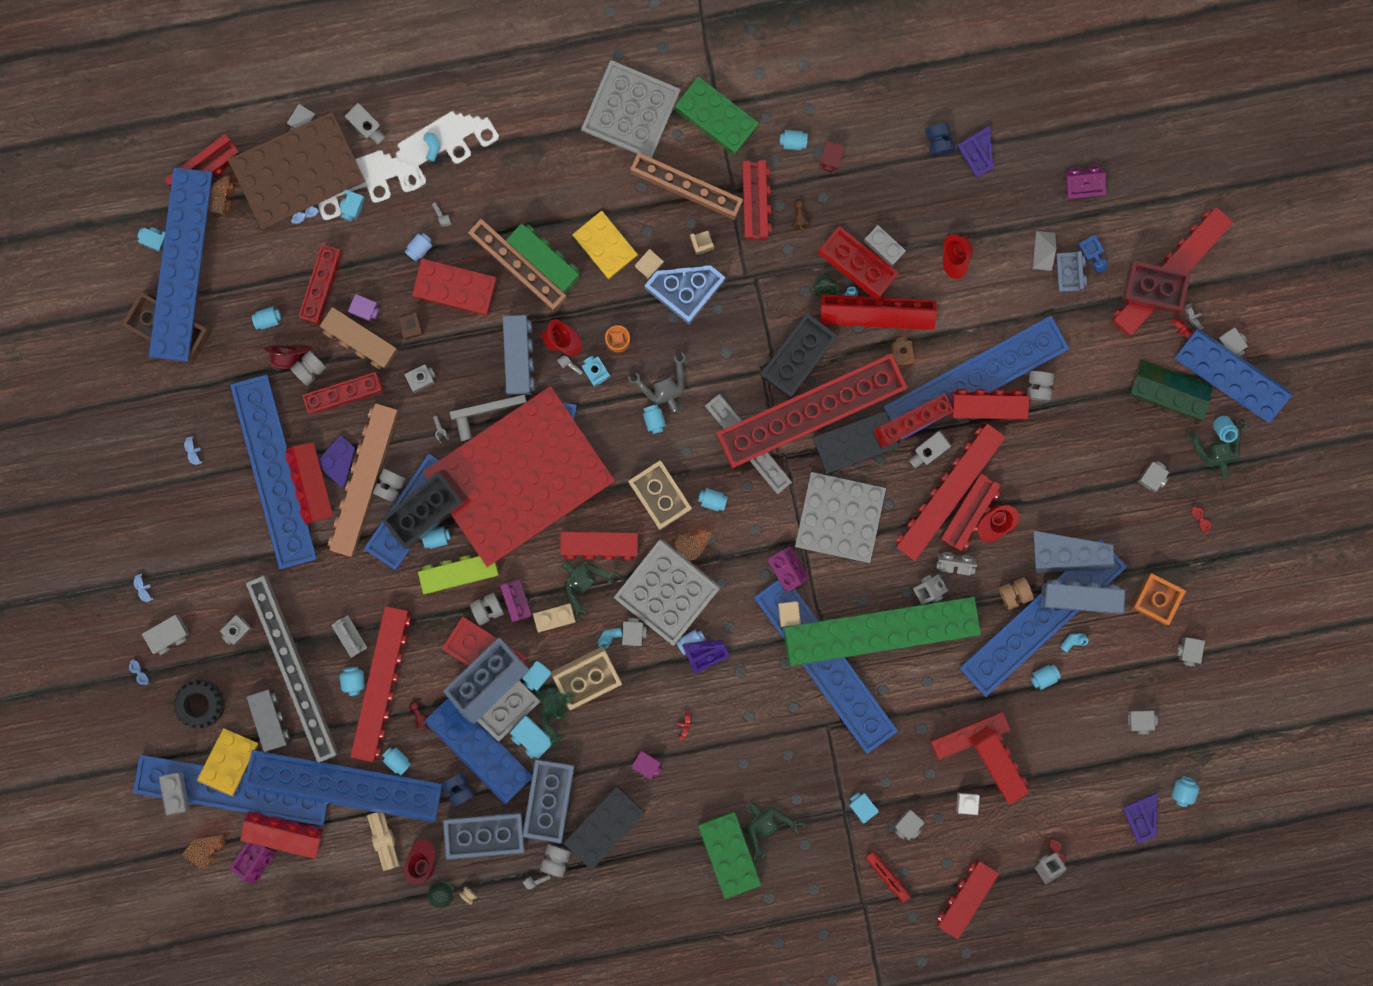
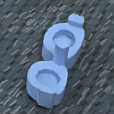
M309 207L305 210V213L298 212L294 214L291 221L293 224H299L307 217L316 216L319 211L317 208Z
M193 436L188 437L184 443V448L188 452V459L194 465L201 464L202 462L199 461L195 453L201 451V449H194Z
M142 574L135 576L134 586L138 590L140 599L145 602L152 601L153 598H150L146 589L151 587L150 584L143 586Z

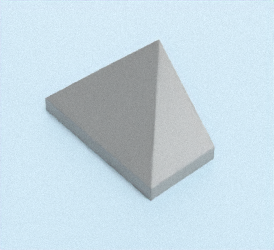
M1036 231L1032 269L1052 271L1056 253L1055 233Z

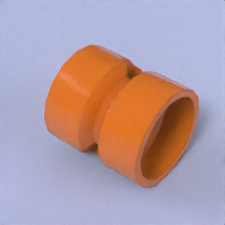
M618 325L609 328L605 334L607 347L615 353H621L628 349L630 335L627 329Z

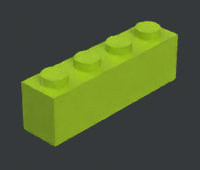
M470 555L459 558V562L452 563V560L440 562L441 566L433 568V564L424 566L422 571L418 572L423 594L499 576L496 562L486 567L479 555L471 558Z

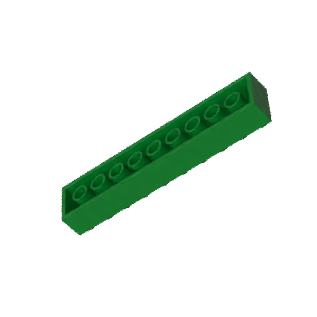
M974 597L782 628L788 666L981 635Z

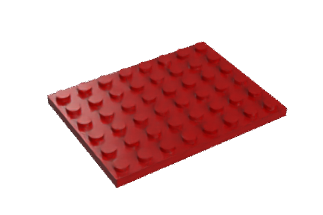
M551 386L423 471L427 479H429L438 471L446 470L468 498V501L456 510L452 516L486 567L497 562L615 482Z

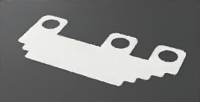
M451 111L398 143L400 150L396 152V156L400 162L406 160L408 165L415 164L422 186L425 184L426 179L418 166L428 160L426 156L430 148L423 140L426 133H434L437 136L441 146L438 153L446 149L454 163L462 162L471 154L463 138L474 132L480 144L488 146L498 139V133L487 117L481 120L479 116L472 118L471 115L463 117L462 113L455 115ZM484 129L492 131L493 137L490 141H484L481 138V132ZM456 146H462L465 149V155L462 158H456L453 155V149ZM409 175L404 178L405 184L408 187L414 186L409 183Z
M380 150L356 159L366 182L348 191L352 192L367 186L372 201L377 203L390 197L386 179L398 175L402 189L405 192L419 188L421 181L414 163L408 165L406 160L400 162L398 157L391 158L390 154L384 155L383 151ZM407 175H413L416 178L414 186L408 187L404 184V178ZM376 186H383L385 188V195L383 197L377 198L374 196L373 190ZM344 192L318 203L324 220L335 218L341 214L336 197L343 195ZM332 203L335 205L336 212L333 215H327L324 212L326 204Z

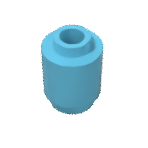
M785 130L784 134L781 133L780 145H783V149H806L808 133Z
M273 306L256 311L252 315V321L256 330L279 325V320H282L279 309L275 310Z
M658 405L644 408L643 417L648 432L652 431L653 434L663 432L666 423L662 410L659 409Z
M1220 416L1214 421L1213 429L1222 441L1233 442L1237 438L1238 430L1228 416Z
M706 488L705 491L701 490L698 502H701L702 507L715 511H724L728 496Z
M441 526L433 529L422 541L425 548L432 549L448 545V540H451L449 529Z
M1053 664L1033 672L1031 681L1035 688L1039 687L1042 690L1058 682L1057 680L1061 676Z
M390 747L382 755L385 758L383 762L395 774L398 773L400 776L411 765L408 762L409 759L396 747L394 749Z

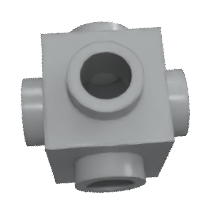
M939 574L934 577L928 575L920 580L921 584L913 588L922 605L930 601L932 603L938 602L943 599L942 594L948 591Z

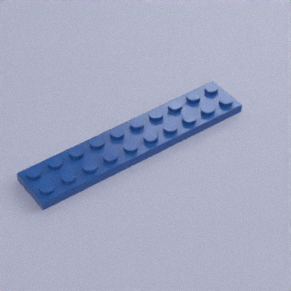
M181 168L173 169L149 352L150 358L189 362L213 179L212 172Z
M1049 316L885 405L883 409L886 411L889 420L892 421L946 394L951 404L952 401L949 399L950 391H956V389H967L968 392H975V389H985L986 392H992L994 389L1069 350V347L1052 316ZM936 420V421H934V422H932V423H930V424H928V425H926V426H924V427H922V428H920V429H918V430H916V431H914V432H912V433L906 435L905 437L901 438L900 440L902 441L903 439H905V438H907V437L913 435L914 433H916V432H918V431H920V430L926 428L927 426H929V425H931V424L937 422L938 420Z
M263 375L230 384L279 569L317 560L309 525L305 524L301 518V508L295 496L296 490L290 477V467L285 459V450L288 447L269 376Z
M1099 539L1097 541L1100 543H1105L1102 539ZM1114 553V569L1064 571L1055 580L1062 581L1061 585H1066V582H1080L1083 587L1086 584L1093 583L1101 584L1100 588H1105V585L1114 580L1127 566ZM1040 593L959 669L986 697L1080 610L1040 607Z
M779 580L754 597L783 639L782 628L784 627H780L778 604L798 602L800 625L819 622L795 588L786 592ZM845 657L802 664L866 754L898 732Z
M255 750L251 752L243 784L245 789L435 822L442 791V785L439 783L322 762L318 763L316 761Z
M142 754L139 757L133 793L163 798L159 777L183 772L189 803L246 813L248 811L258 812L269 817L324 826L328 803L245 789L243 784L246 772L232 797L197 781L204 765Z

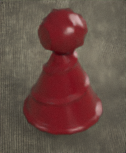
M411 702L409 709L415 714L416 730L422 727L425 730L429 729L424 722L428 716L418 710V702Z

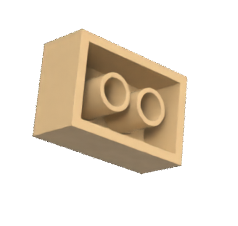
M661 460L628 481L659 530L692 510Z
M604 646L552 671L553 679L569 710L622 685Z

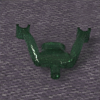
M1241 419V426H1237L1236 420L1233 421L1238 430V436L1232 442V448L1230 442H1215L1210 444V455L1206 453L1199 443L1198 433L1193 430V437L1189 438L1187 431L1184 436L1192 442L1197 454L1207 466H1220L1221 476L1227 477L1229 476L1227 464L1239 459L1241 430H1244L1247 426L1244 419Z
M567 561L564 562L561 567L570 574L564 586L567 597L576 611V619L582 621L583 618L579 616V612L588 615V611L580 606L574 589H577L582 594L589 589L596 581V578L590 572L608 579L611 584H615L616 582L612 580L611 576L616 575L620 578L621 576L618 572L609 573L588 562H582L576 568L572 567Z
M550 687L546 694L538 690L535 696L543 702L541 712L542 727L550 737L551 745L554 747L561 746L560 740L564 739V735L556 734L550 725L551 717H554L556 720L561 719L566 712L567 704L574 703L571 697H575L576 693L574 691L561 693L553 687Z
M755 803L748 807L755 816L748 823L747 827L755 852L754 862L757 865H760L757 862L758 857L762 856L765 861L766 857L762 854L756 832L763 839L775 833L780 828L775 817L792 827L798 835H800L797 831L798 827L803 826L807 830L803 823H796L773 807L763 812L759 810Z

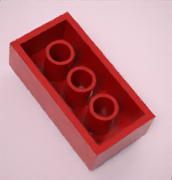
M421 259L412 296L415 299L488 317L498 280L493 276Z

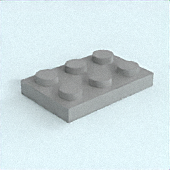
M519 680L477 721L499 742L540 703V700Z

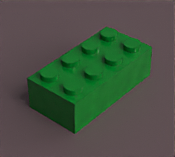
M699 76L675 105L677 113L734 157L759 126L756 120Z
M521 223L506 240L507 243L565 295L581 280L579 270L572 263L568 265L565 262V257L559 251L553 252L550 244L543 237L539 239L536 231L527 224L525 227Z
M735 811L699 823L698 827L724 898L726 899L761 886Z

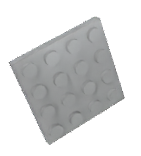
M610 60L581 131L635 154L639 152L653 158L681 89Z
M811 472L795 547L870 563L886 488Z
M660 539L614 598L674 646L721 586L664 540Z

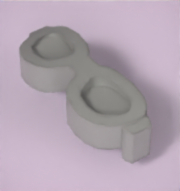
M1192 303L1186 305L1185 312L1192 326L1195 329H1204L1196 319L1202 316L1199 312L1194 315L1191 307Z

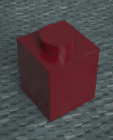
M826 141L819 164L822 170L831 173L833 170H838L845 146Z

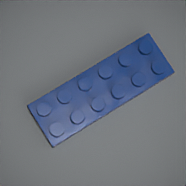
M1199 328L1194 331L1174 358L1268 423L1274 419L1293 395L1290 390Z
M430 454L427 455L391 510L428 480L423 471L439 460ZM383 521L364 548L394 570L398 569L411 548L404 550Z
M449 698L424 721L504 804L533 778L478 721L473 724L463 716Z

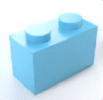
M527 715L510 732L513 735L511 739L518 746L522 744L526 748L525 752L532 759L534 757L539 759L555 742Z

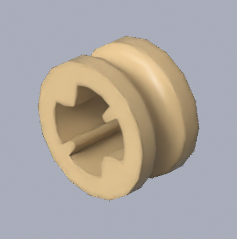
M464 886V891L459 892V895L472 905L473 899H477L478 896L471 889Z

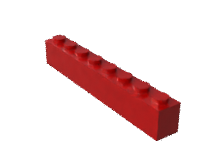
M1217 207L1212 211L1208 209L1202 216L1204 220L1200 224L1196 223L1189 230L1191 234L1187 239L1183 237L1177 243L1178 249L1174 253L1170 251L1163 259L1166 262L1161 267L1188 273L1234 222ZM1126 302L1127 305L1123 309L1120 307L1112 315L1114 317L1112 323L1129 337L1155 308Z
M986 424L984 427L982 425L979 426L974 433L976 435L974 441H968L963 448L965 451L963 456H957L952 463L954 467L950 473L946 472L940 480L943 482L939 488L935 487L930 493V501L927 504L924 502L918 510L919 516L916 519L912 518L907 524L908 531L905 535L901 533L896 539L895 543H897V546L895 548L912 561H916L1006 438L989 424Z
M385 606L351 758L375 762L376 758L379 759L382 748L379 747L380 739H384L386 729L383 728L384 721H388L390 710L387 708L389 702H392L394 697L392 686L398 680L399 672H396L398 664L401 665L403 653H400L402 645L405 646L407 641L405 630L406 626L409 627L412 616L409 615L410 611Z

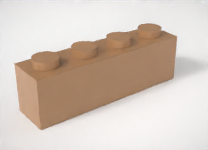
M333 307L320 325L324 329L323 334L331 339L333 336L340 339L338 342L340 345L347 349L349 346L356 350L354 354L362 359L365 357L372 360L370 364L379 370L381 367L387 369L399 351Z

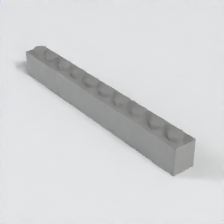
M262 576L247 582V588L317 762L319 763L338 755V750L268 576Z

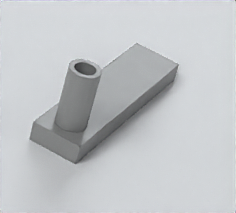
M525 395L452 411L450 416L451 420H456L461 442L472 439L468 417L520 406L526 403L527 399Z

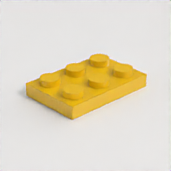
M602 211L572 234L608 280L638 256Z
M223 728L197 781L233 797L248 768L252 750L256 751L259 744Z

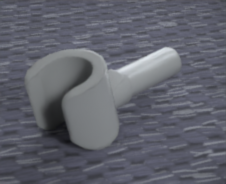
M432 203L440 225L442 227L450 226L449 215L443 216L437 203Z
M561 356L557 360L562 368L568 365L578 374H582L583 371L575 366L567 356Z
M434 416L433 419L437 427L435 437L440 443H442V436L449 440V435L442 429L438 416Z
M546 875L534 881L530 876L523 881V884L527 889H532L539 883L551 878L550 875Z

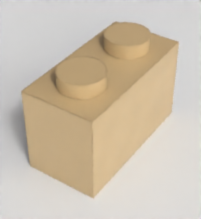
M571 604L533 614L538 632L576 622Z

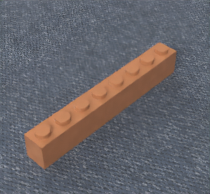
M375 403L374 407H371L369 410V425H365L362 436H365L363 444H359L357 449L359 457L357 462H353L351 468L353 476L351 480L347 481L345 491L348 492L346 498H342L339 507L342 511L340 517L337 516L334 522L336 530L328 541L330 551L349 557H354L372 501V492L378 481L399 411Z

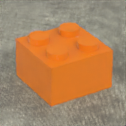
M1149 573L1146 575L1130 608L1163 625H1169L1186 590Z

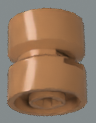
M1025 577L1015 580L1013 585L1008 583L999 587L1001 597L1008 610L1019 606V602L1024 604L1034 600Z

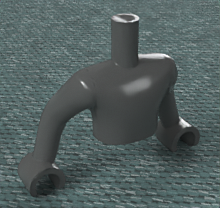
M681 352L682 358L680 360H677L675 355H673V359L676 362L677 384L671 375L653 382L655 394L643 383L636 371V379H630L628 374V380L631 383H635L653 403L658 405L668 402L671 412H676L679 409L675 398L684 393L683 362L685 361V355Z

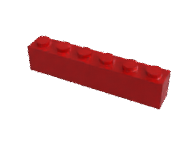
M821 294V324L829 326L845 325L935 330L937 316L936 300L879 297L876 300L874 297Z

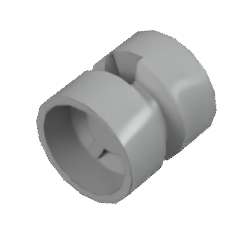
M308 351L302 356V361H297L290 369L308 386L315 380L314 375H320L327 367L311 351Z
M1030 371L1029 383L1031 386L1027 390L1029 399L1051 402L1053 390L1050 387L1054 384L1055 374Z
M383 469L379 477L380 483H376L372 493L395 503L399 495L398 489L403 487L406 479Z
M495 592L484 596V600L478 599L469 603L479 626L489 622L491 617L496 619L504 615ZM490 605L491 610L487 611L486 606Z
M548 843L545 851L547 858L542 860L539 870L557 877H563L566 870L565 862L569 861L572 851Z

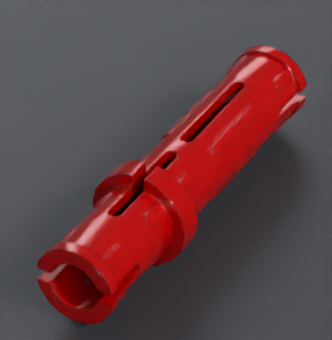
M874 850L864 858L888 885L887 888L892 890L902 903L911 896L900 883L901 880L894 876Z

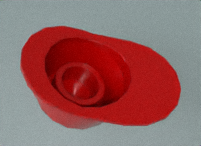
M951 234L944 240L943 267L948 276L953 279H960L965 276L968 270L969 259L973 255V246L967 236L960 237Z
M558 319L551 320L545 331L540 334L547 348L552 351L560 350L566 355L577 356L582 350V341L578 333Z
M1010 505L991 507L988 514L981 519L978 525L977 532L980 539L985 542H994L1010 532L1018 524V511Z

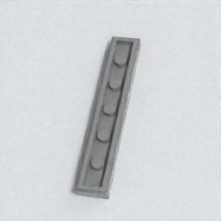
M720 394L705 405L723 429L742 421ZM768 452L750 460L777 494L792 483Z

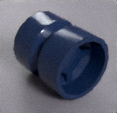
M941 123L925 129L926 138L931 142L928 145L931 156L942 155L955 150L953 139L949 138L951 135L949 123Z
M463 771L441 783L445 792L450 794L449 800L453 807L475 796L471 786L466 785L468 780ZM458 785V787H460V790L456 791L455 786Z

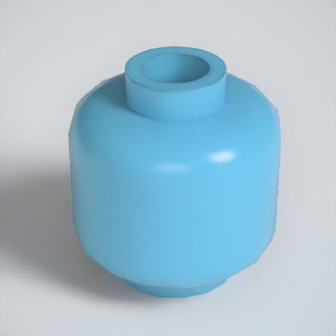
M358 667L345 668L339 675L341 690L348 692L349 696L359 695L360 690L366 687L364 672L358 669Z
M1182 777L1175 781L1172 798L1176 800L1177 805L1187 807L1196 802L1200 788L1196 784V780Z

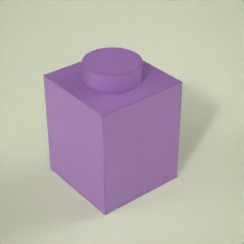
M355 294L348 312L372 322L373 319L377 318L380 309L376 302Z

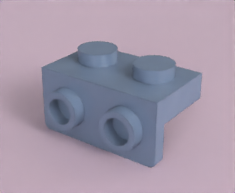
M1082 251L1057 253L1058 292L1082 291L1084 286L1087 285L1086 274H1083L1085 256L1082 255Z

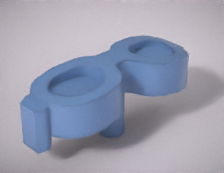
M134 659L131 660L129 669L132 673L138 674L137 682L144 685L149 684V678L141 671L139 662Z

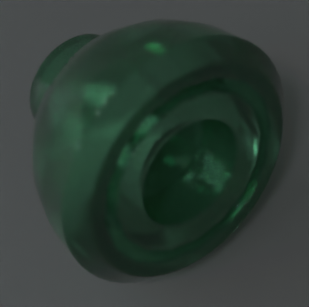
M828 273L819 274L812 288L813 294L821 298V294L835 295L839 291L838 283Z
M438 881L429 887L427 898L432 906L445 908L452 903L454 891L450 884Z

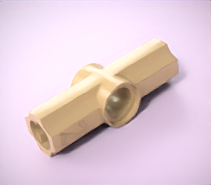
M374 812L368 814L367 817L373 834L372 842L375 850L378 851L383 871L400 866L394 847V836L388 827L385 813Z

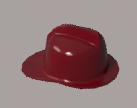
M303 344L288 346L270 345L265 347V351L270 353L271 367L290 369L298 361L301 353L312 349L311 346Z
M417 840L410 850L404 867V877L410 884H422L431 878L435 872L434 861L436 853L433 844L429 840Z

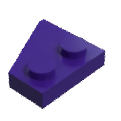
M989 126L957 145L976 179L994 168Z
M340 435L318 461L320 469L344 488L356 448Z
M722 639L682 644L695 673L730 657Z
M1157 793L1122 807L1138 844L1156 836Z

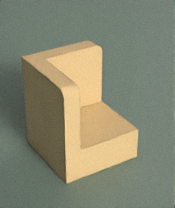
M708 231L696 235L694 233L690 234L696 255L714 250V245Z
M649 249L636 263L635 267L649 281L654 273L664 265V261Z
M798 602L778 604L780 627L800 625Z

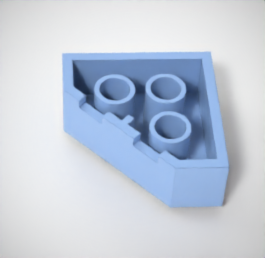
M711 265L656 271L645 284V289L690 324L724 283L726 277Z

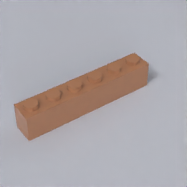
M639 152L630 169L631 174L733 220L736 219L743 203V199Z
M482 219L468 232L471 238L552 311L555 312L567 299V296Z

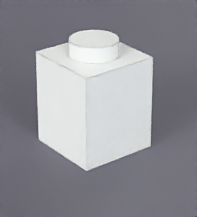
M957 792L956 812L978 815L979 795Z

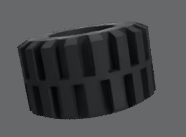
M205 680L185 683L184 686L179 688V692L175 693L174 697L176 698L172 704L175 705L173 712L177 714V720H181L182 725H187L191 729H202L215 724L221 718V713L225 709L223 708L225 700L222 699L224 695L222 692H219L220 688L214 686L212 682ZM195 693L204 694L209 702L208 711L202 716L193 714L189 708L190 698Z

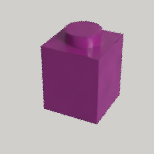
M641 750L631 768L650 780L653 776L657 777L662 769L660 767L661 762Z

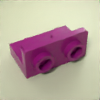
M1090 166L1088 169L1071 168L1069 171H1064L1068 199L1106 195V173L1103 168Z
M791 546L768 559L770 566L786 592L810 579Z
M517 580L500 585L512 622L530 617L532 614L521 581Z
M246 842L229 869L245 882L255 884L261 878L266 866L272 861L275 851L264 846Z

